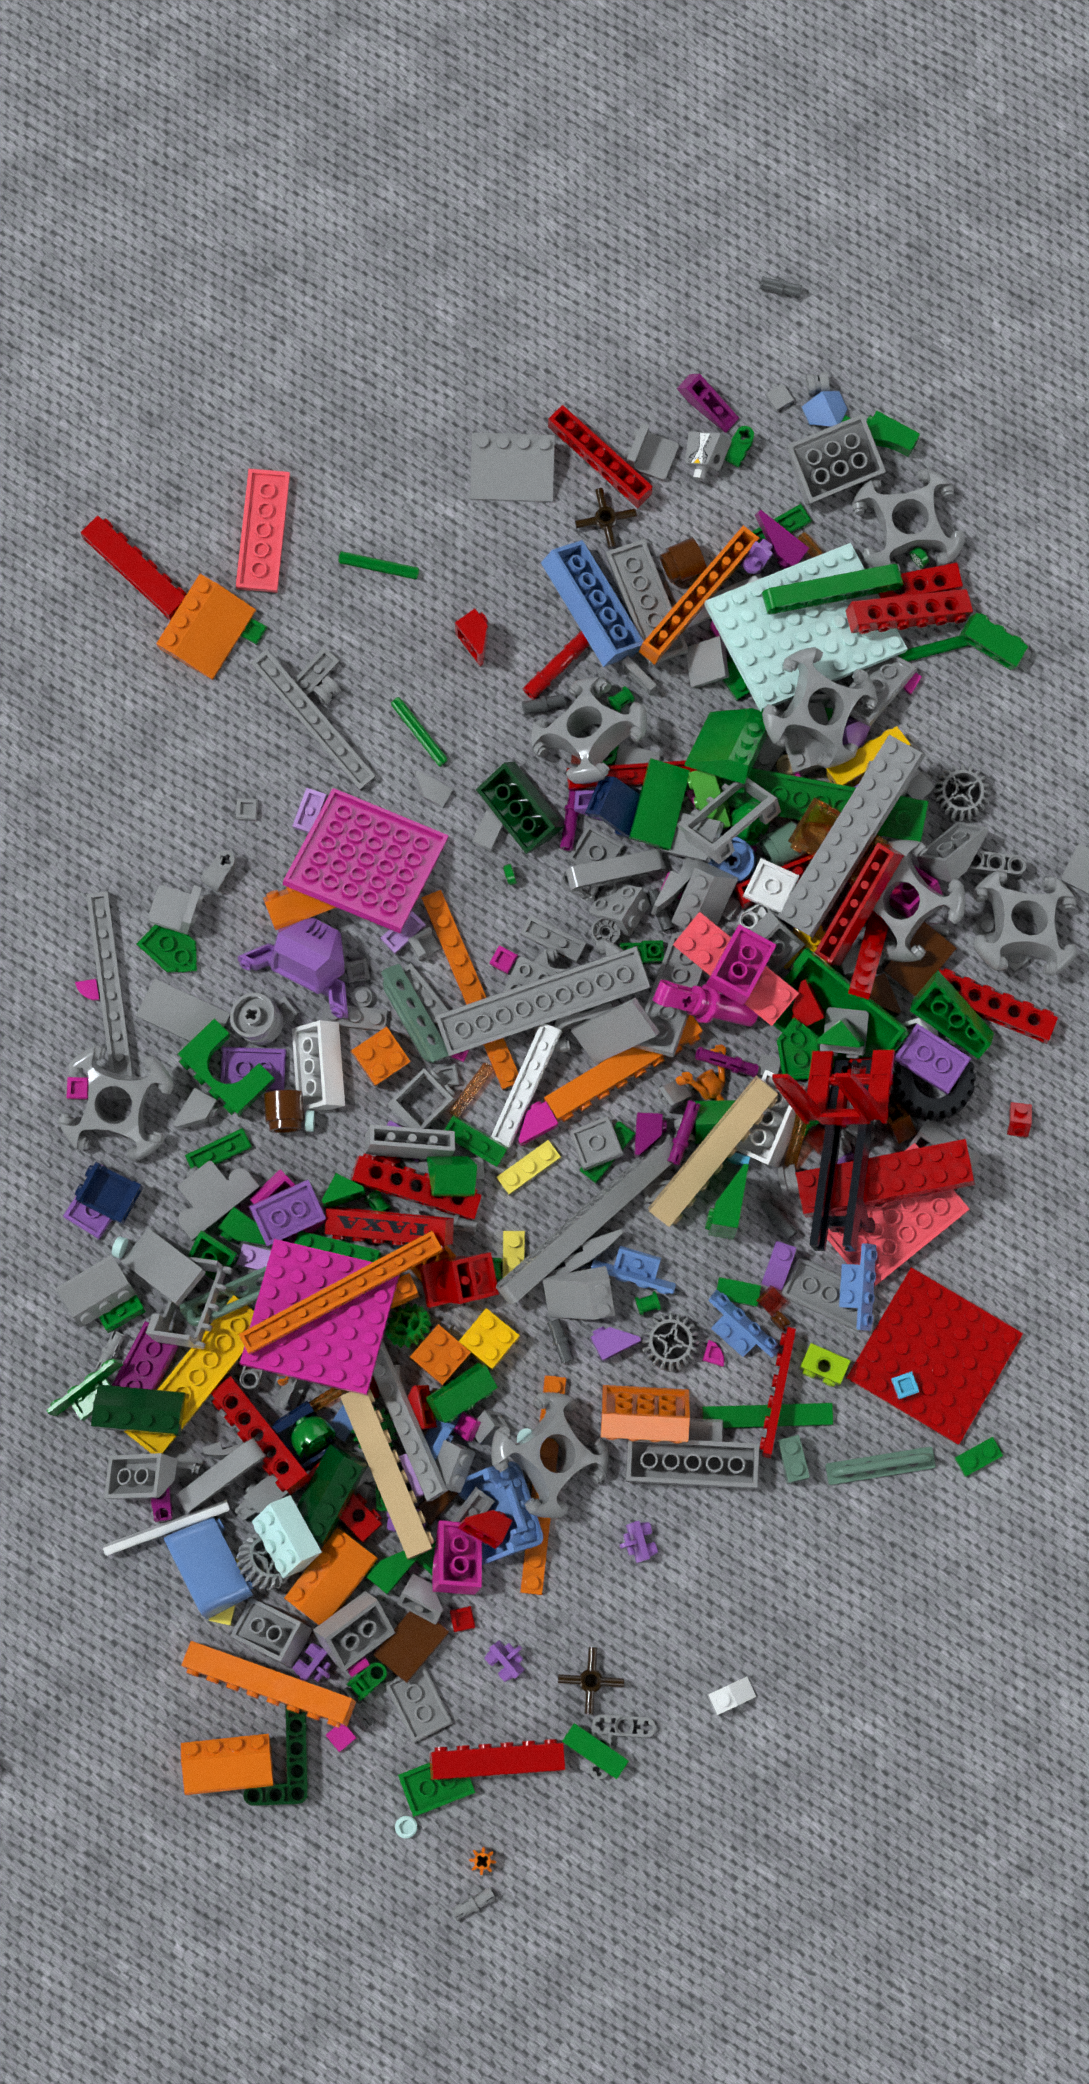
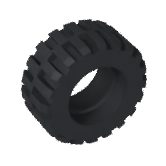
M943 1038L945 1042L961 1051V1046H959L957 1043L953 1045L949 1043L950 1040ZM969 1061L948 1095L942 1098H930L923 1095L916 1088L914 1073L896 1063L892 1084L893 1091L896 1092L895 1098L898 1102L902 1103L903 1108L907 1112L913 1113L912 1116L917 1119L921 1117L924 1118V1121L936 1120V1122L943 1121L947 1117L949 1119L965 1107L974 1092V1082L976 1081V1074L973 1072L974 1064Z

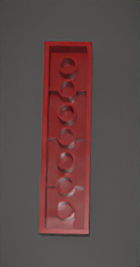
M966 1139L869 1158L863 1197L865 1206L975 1185ZM854 1161L837 1164L831 1206L833 1213L847 1210ZM820 1168L795 1172L803 1215L806 1218L813 1217Z

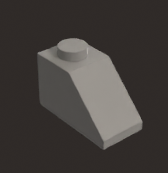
M674 1080L659 1088L658 1097L670 1113L691 1099L692 1095L690 1093L692 1089L688 1084L680 1086Z
M194 1088L174 1121L173 1126L179 1130L208 1122L209 1118H214L219 1110L217 1100Z
M412 1574L397 1605L436 1625L443 1611L437 1594L432 1592V1584Z

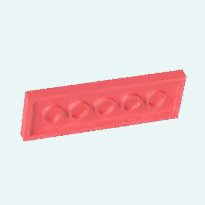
M248 469L236 589L278 593L290 472Z
M699 912L674 942L673 946L707 974L711 975L731 936L703 913ZM765 966L744 1004L772 1026L799 992L769 967Z

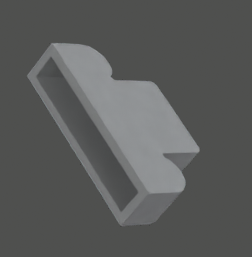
M208 1161L199 1169L195 1166L186 1173L188 1178L178 1185L179 1191L193 1207V1209H185L179 1214L178 1223L189 1238L193 1240L201 1230L207 1229L256 1190L259 1185L249 1172L242 1168L233 1170L229 1175V1180H226L212 1161Z

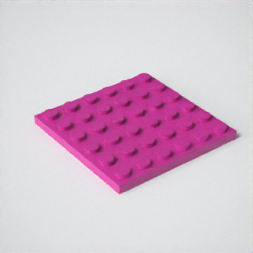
M333 788L283 880V885L401 933L448 841L449 835Z
M274 1239L250 1328L373 1262ZM399 1275L250 1355L244 1346L240 1365L367 1396Z

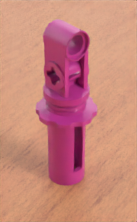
M661 979L652 999L661 1006L684 1010L687 1014L695 1016L696 1020L700 1023H709L712 1018L750 1027L756 1022L758 1014L747 1005H741L705 984L702 987L696 985L688 987Z

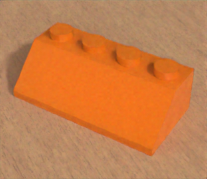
M289 887L282 891H270L266 894V897H263L275 930L337 908Z
M339 1528L335 1530L322 1547V1553L309 1564L284 1597V1599L318 1625L340 1610L378 1560L377 1557Z
M269 1733L181 1743V1766L185 1795L273 1786L272 1746Z

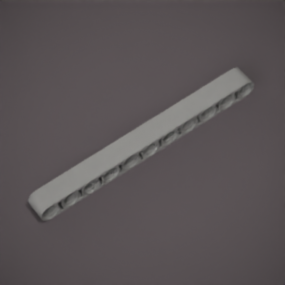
M669 1134L658 1139L496 1285V1289L509 1305L516 1303L672 1164V1162L667 1161L673 1146V1138Z

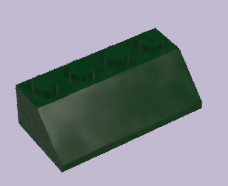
M515 761L504 762L476 789L525 854H529L551 840L565 827Z
M98 1385L93 1403L91 1427L94 1429L181 1436L186 1393Z
M332 1444L326 1450L297 1505L315 1541L320 1544L326 1543L330 1538L368 1467V1464Z

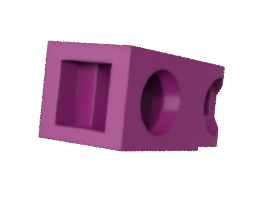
M171 1485L159 1498H151L155 1522L173 1520Z

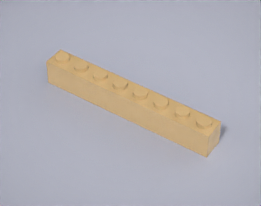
M756 1075L648 1207L649 1212L668 1227L672 1223L676 1225L683 1216L681 1212L686 1207L690 1208L695 1202V1195L699 1190L703 1192L710 1183L708 1179L713 1174L717 1175L723 1168L722 1162L726 1157L731 1158L737 1150L735 1146L740 1140L744 1142L751 1133L749 1129L753 1124L758 1125L764 1117L762 1113L767 1107L772 1108L778 1100L776 1097L778 1095L777 1091Z
M371 1390L368 1391L367 1396L354 1392L340 1396L407 1559L409 1560L432 1550L431 1544L434 1543L430 1531L425 1532L422 1524L426 1523L422 1511H416L414 1504L417 1503V1499L413 1490L408 1492L405 1483H408L409 1480L405 1471H400L397 1463L401 1461L396 1450L391 1451L388 1443L392 1442L388 1430L383 1431L380 1425L383 1422V1418L379 1409L375 1411L372 1406L375 1399Z

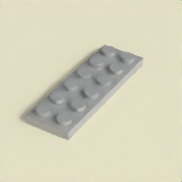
M645 539L606 551L605 556L630 619L643 641H645L672 607ZM682 634L658 662L688 653V647ZM647 659L649 666L653 663Z
M672 934L644 1010L659 1030V1034L634 1046V1048L671 1057L675 1055L689 1014L681 1009L661 1006L652 999L661 979L688 987L700 986L705 972L673 946L680 936L677 934Z

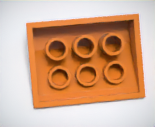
M199 574L156 644L161 651L213 680L253 617L256 609L216 582Z
M603 1385L601 1437L609 1440L622 1438L630 1441L641 1439L650 1440L651 1442H688L690 1424L689 1389Z

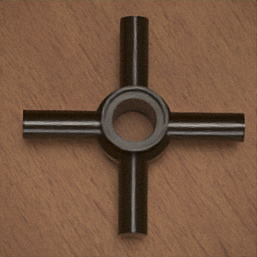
M598 488L595 492L599 510L596 512L595 517L575 520V527L577 529L597 525L605 532L608 549L616 548L612 527L615 526L617 520L636 517V509L615 512L611 507L607 506L603 488ZM607 515L611 520L604 522L600 518Z
M589 1647L587 1670L583 1671L580 1676L558 1674V1683L580 1684L581 1688L586 1691L585 1714L592 1715L594 1711V1695L601 1686L624 1687V1678L602 1677L600 1672L596 1670V1647ZM589 1674H593L597 1678V1684L594 1687H588L585 1684V1677Z

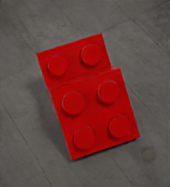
M491 1252L468 1257L455 1256L419 1265L426 1305L429 1308L447 1303L462 1304L499 1295L496 1289L497 1282Z

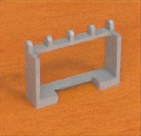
M749 778L745 784L736 781L730 786L724 784L722 786L723 792L715 799L708 797L706 799L707 806L699 812L693 810L691 812L693 817L685 824L681 821L677 824L678 828L684 832L688 842L718 864L722 863L735 851L731 840L759 817L760 821L766 825L781 812L777 798ZM741 787H744L747 793L761 802L713 844L692 830Z
M187 1257L204 1271L217 1272L194 1337L167 1332L177 1307L170 1299L163 1317L160 1314H152L146 1334L155 1342L204 1349L206 1344L201 1342L205 1331H211L212 1326L208 1324L212 1311L218 1312L219 1306L215 1304L220 1291H226L227 1287L222 1285L225 1275L232 1274L233 1269L223 1266L216 1260Z

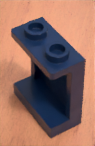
M605 776L604 780L598 781L585 814L590 817L599 818L615 829L614 833L616 835L629 837L640 794L616 777Z
M95 1162L94 1165L88 1167L85 1173L87 1178L84 1184H80L75 1191L77 1197L75 1200L101 1215L124 1225L143 1190V1186Z
M307 1400L271 1423L281 1441L305 1470L312 1468L316 1464L315 1461L324 1456L330 1444L336 1446L333 1439L329 1437L324 1448L308 1457L304 1453L303 1458H300L294 1449L291 1435L293 1429L297 1426L296 1422L304 1416L307 1418L312 1416L318 1417Z

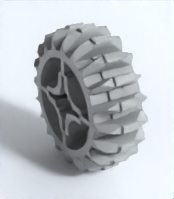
M963 764L960 770H958L956 765H954L952 772L946 769L945 775L940 774L938 777L940 781L935 783L938 789L933 791V794L937 795L934 801L936 803L942 802L938 809L946 808L945 816L949 812L953 813L951 816L952 820L955 819L956 815H959L960 821H963L964 815H966L968 820L972 819V814L978 817L980 814L979 810L984 811L986 808L984 805L989 803V799L986 797H989L991 792L986 789L990 785L989 783H983L986 780L985 776L978 777L980 770H977L975 773L972 772V766L965 770V765ZM956 778H965L970 780L971 782L963 783ZM951 782L954 793L947 798L945 788ZM977 787L979 798L974 804L970 793ZM959 790H960L961 792L964 791V790H965V791L968 790V791L966 792L965 796H964V794H960V795L958 794ZM956 802H961L965 805V807H958L953 804Z
M672 1313L668 1314V1319L666 1320L664 1314H660L661 1321L659 1322L654 1317L652 1321L655 1326L648 1323L646 1327L650 1332L643 1331L642 1333L643 1336L648 1337V1339L641 1340V1344H648V1347L643 1348L642 1351L643 1353L650 1351L651 1354L646 1359L650 1360L654 1357L653 1366H656L658 1361L662 1363L660 1370L664 1369L665 1364L669 1365V1371L673 1370L674 1364H676L677 1370H681L680 1362L687 1367L689 1363L686 1358L693 1361L695 1357L691 1352L698 1353L699 1349L693 1347V1345H698L700 1340H693V1337L698 1336L699 1333L698 1331L691 1333L690 1330L695 1325L690 1324L687 1327L688 1318H685L683 1322L679 1321L681 1314H677L676 1320L672 1319ZM672 1325L670 1333L666 1335L655 1334L660 1327ZM679 1327L686 1333L688 1344L678 1339L677 1331ZM672 1332H674L673 1338L674 1342H676V1345L674 1346L672 1344V1347H670L669 1351L667 1352L668 1346L667 1342L664 1340L666 1338L669 1339V1337H671ZM652 1340L664 1346L662 1357L655 1351ZM672 1350H686L681 1357L669 1359Z
M252 1534L243 1541V1544L238 1549L239 1553L236 1559L239 1560L237 1567L242 1568L240 1574H245L246 1576L245 1582L250 1580L252 1587L258 1585L259 1590L266 1588L269 1591L273 1588L278 1589L288 1581L290 1576L283 1579L280 1572L270 1574V1571L276 1570L275 1563L266 1551L259 1534ZM259 1548L261 1549V1552H253V1549Z

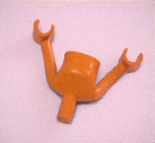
M722 1044L716 1045L715 1048L711 1049V1051L726 1054V1048ZM718 1066V1077L714 1070L710 1069L696 1078V1081L693 1080L690 1072H683L682 1076L676 1078L678 1085L690 1084L700 1092L705 1100H724L721 1095L725 1086V1068Z

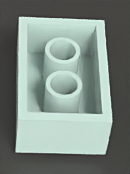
M291 1495L270 1503L252 1521L256 1533L262 1539L266 1551L270 1554L275 1563L276 1570L280 1572L283 1579L304 1570L322 1553Z

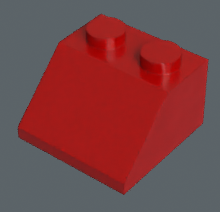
M474 608L455 622V634L478 665L482 666L489 627L486 616L482 612L478 613Z

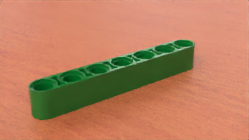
M890 564L772 587L764 590L761 594L767 614H777L894 591L901 588L904 583L898 565Z

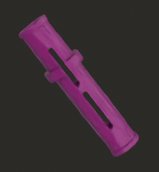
M569 790L568 802L564 808L566 813L565 827L563 828L560 844L561 850L573 851L578 814H580L574 810L575 791L583 790Z
M698 1047L695 1054L696 1060L730 1069L735 1074L739 1072L755 1077L758 1073V1064L744 1061L738 1056L734 1058L702 1047Z
M688 1100L676 1138L672 1140L673 1146L667 1161L675 1165L681 1164L680 1162L685 1148L689 1146L688 1140L701 1104H696L694 1101Z

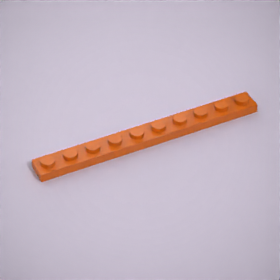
M438 890L421 897L466 1005L487 998L442 891ZM504 1038L483 1044L501 1089L505 1090L512 1087L519 1073Z
M433 1231L238 1335L250 1355L443 1252Z
M545 1375L543 1393L555 1392L565 1394L566 1378ZM546 1408L541 1409L540 1421L546 1414ZM547 1437L540 1448V1459L544 1467L551 1472H556L559 1444L552 1438ZM532 1484L531 1498L539 1500V1495ZM537 1516L543 1533V1541L538 1546L525 1550L520 1593L542 1595L551 1518Z

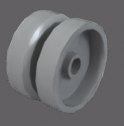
M247 993L233 1004L230 1011V1022L233 1029L248 1043L266 1045L274 1041L280 1034L283 1027V1015L281 1010L265 995Z

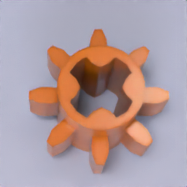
M485 1847L482 1848L480 1853L473 1850V1853L476 1855L475 1859H469L470 1862L475 1864L472 1871L478 1868L480 1869V1875L483 1874L485 1869L492 1872L489 1866L490 1863H496L495 1860L490 1858L494 1852L485 1853ZM479 1855L481 1857H488L486 1861L488 1865L486 1867L484 1865H477L479 1861L477 1857Z

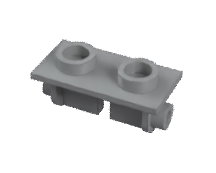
M289 1377L288 1383L281 1387L273 1406L287 1412L295 1409L308 1381Z
M169 1450L163 1453L177 1459L175 1475L191 1480L198 1478L203 1460Z

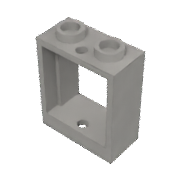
M424 1068L388 1105L410 1128L427 1129L457 1099L453 1096L455 1092L447 1084L443 1086L438 1081L440 1076L433 1069L428 1071ZM427 1078L447 1100L421 1124L401 1102Z

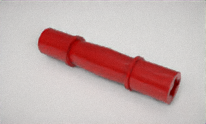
M582 631L568 644H565L564 649L541 672L538 671L522 688L529 698L535 700L574 659H578V656L590 646Z

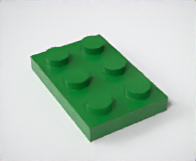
M430 1762L398 1775L413 1817L475 1793L470 1777L431 1780Z

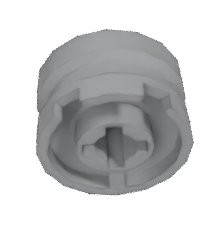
M598 918L591 927V938L595 945L600 940H608L616 944L620 939V927L616 921ZM604 928L610 932L608 936L602 935Z
M795 1164L789 1165L788 1168L778 1167V1176L784 1197L789 1196L790 1193L799 1194Z

